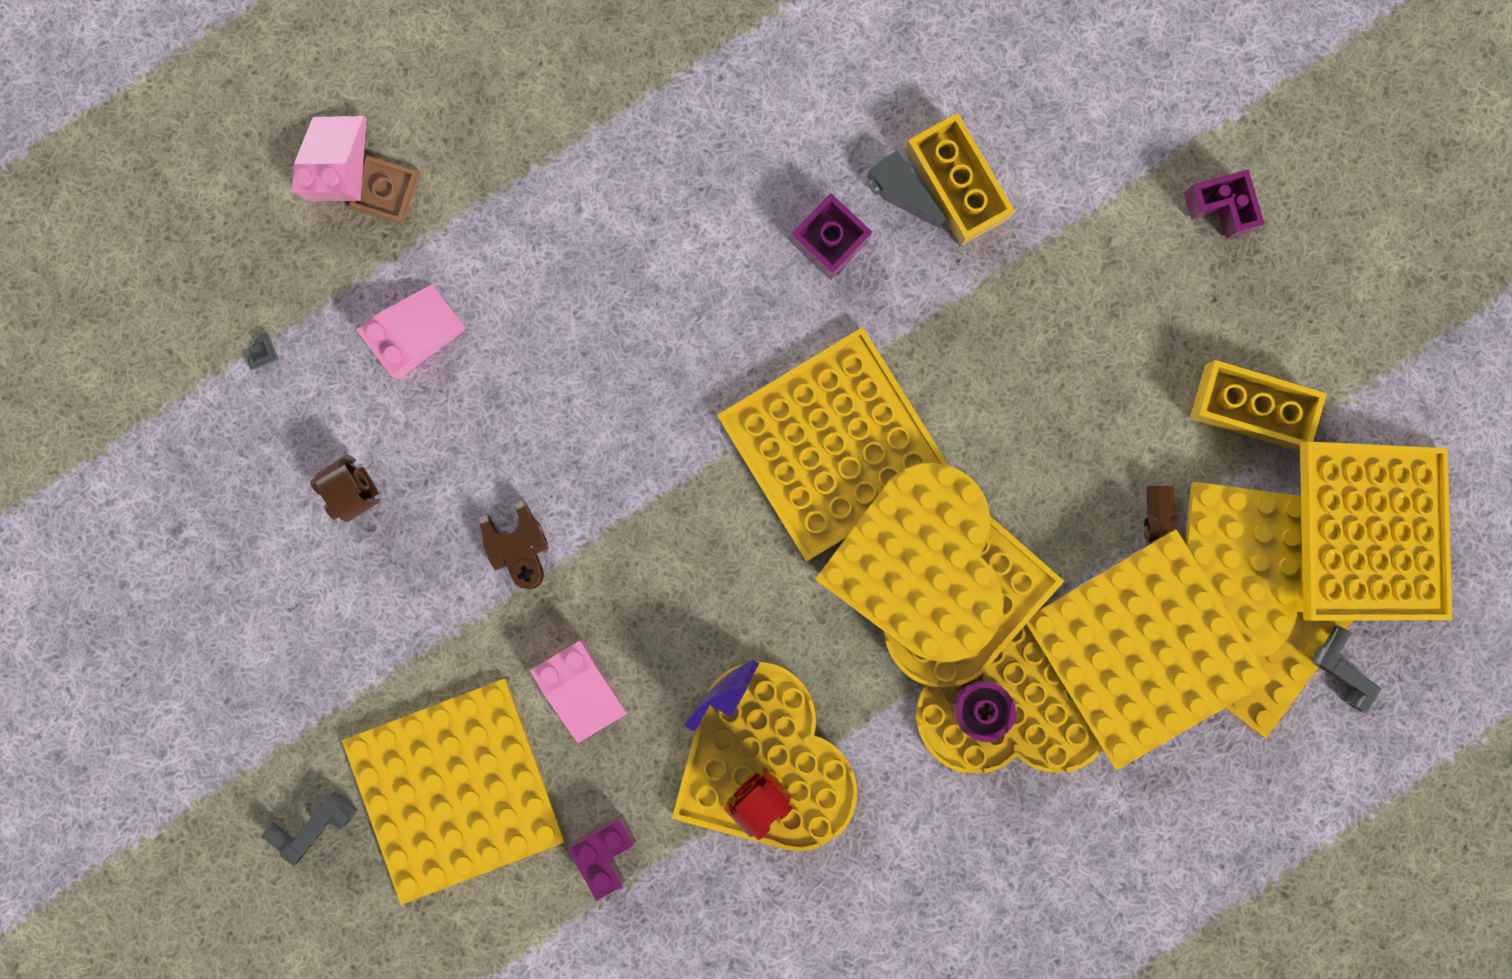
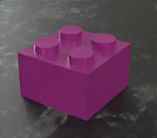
M830 193L791 233L790 242L832 280L868 243L872 231Z

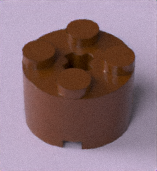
M345 455L327 466L310 481L313 490L318 495H321L325 501V511L333 520L339 517L345 522H350L378 504L380 500L375 499V496L379 494L378 489L364 467L358 469L353 464L357 460L350 455Z

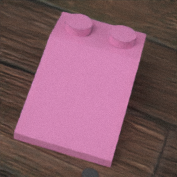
M365 116L312 118L294 162L292 193L308 201H361L367 120Z
M433 284L381 311L357 329L390 376L397 380L466 330Z
M584 639L530 670L542 693L577 743L627 714Z

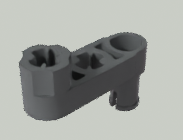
M1334 624L1323 646L1318 647L1310 661L1350 689L1344 698L1346 704L1367 714L1382 688L1340 660L1339 654L1352 633Z
M335 791L321 805L297 837L292 838L279 828L276 823H272L264 831L261 838L280 851V856L289 864L295 866L330 822L339 830H342L358 809Z

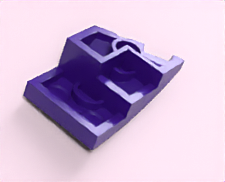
M754 660L749 661L717 682L695 707L685 726L696 731L709 706L731 717L746 692L759 663Z

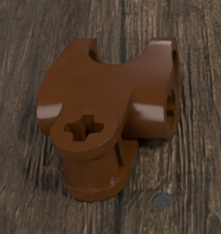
M521 500L515 503L519 524L511 534H500L490 516L484 515L479 517L483 546L493 569L497 571L507 566L513 582L520 588L535 589L540 586L544 579V571L537 554L548 550L549 545L540 523L531 513L526 501ZM525 568L534 570V574L530 576L531 581L522 579V575L525 574Z

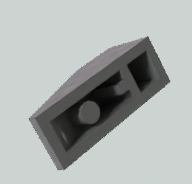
M897 150L869 169L867 184L875 195L880 194L887 202L937 228L945 224L947 218Z

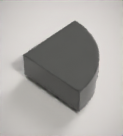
M264 333L254 341L255 343L248 356L250 370H255L279 360L269 334Z

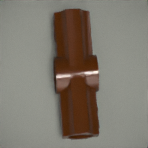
M1174 486L1147 487L1148 517L1144 520V527H1147V533H1144L1148 545L1174 529L1179 533L1178 518L1174 515Z

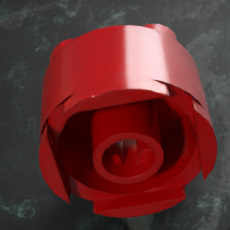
M767 768L762 769V776L756 772L734 792L733 796L736 798L734 803L731 805L727 802L724 811L749 837L754 836L757 840L762 839L770 831V825L777 818L782 820L792 810V806L789 804L792 798L791 793Z

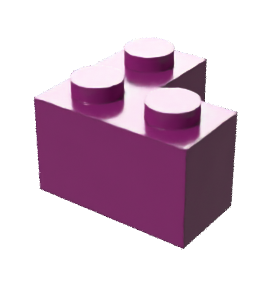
M1249 169L1193 184L1184 192L1191 220L1219 213L1226 239L1252 233L1265 224Z
M623 815L576 840L568 848L596 901L622 887L625 881L613 857L634 846L636 839Z

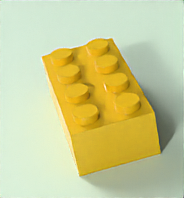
M958 113L908 140L905 152L934 202L947 218L946 222L960 247L1011 218L1015 212L1013 206Z
M1214 360L1204 366L1189 419L1300 452L1301 442L1314 441L1327 393Z

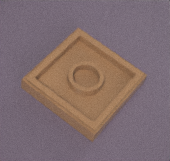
M366 154L363 161L361 201H350L348 207L364 214L404 225L421 172Z

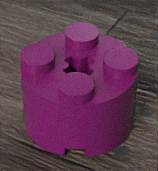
M975 680L964 684L958 690L952 703V714L956 725L966 735L977 741L993 742L1008 733L1013 727L1016 718V707L1010 694L1000 685L986 680ZM985 703V706L990 708L989 713H984L983 718H981V714L977 713V711Z

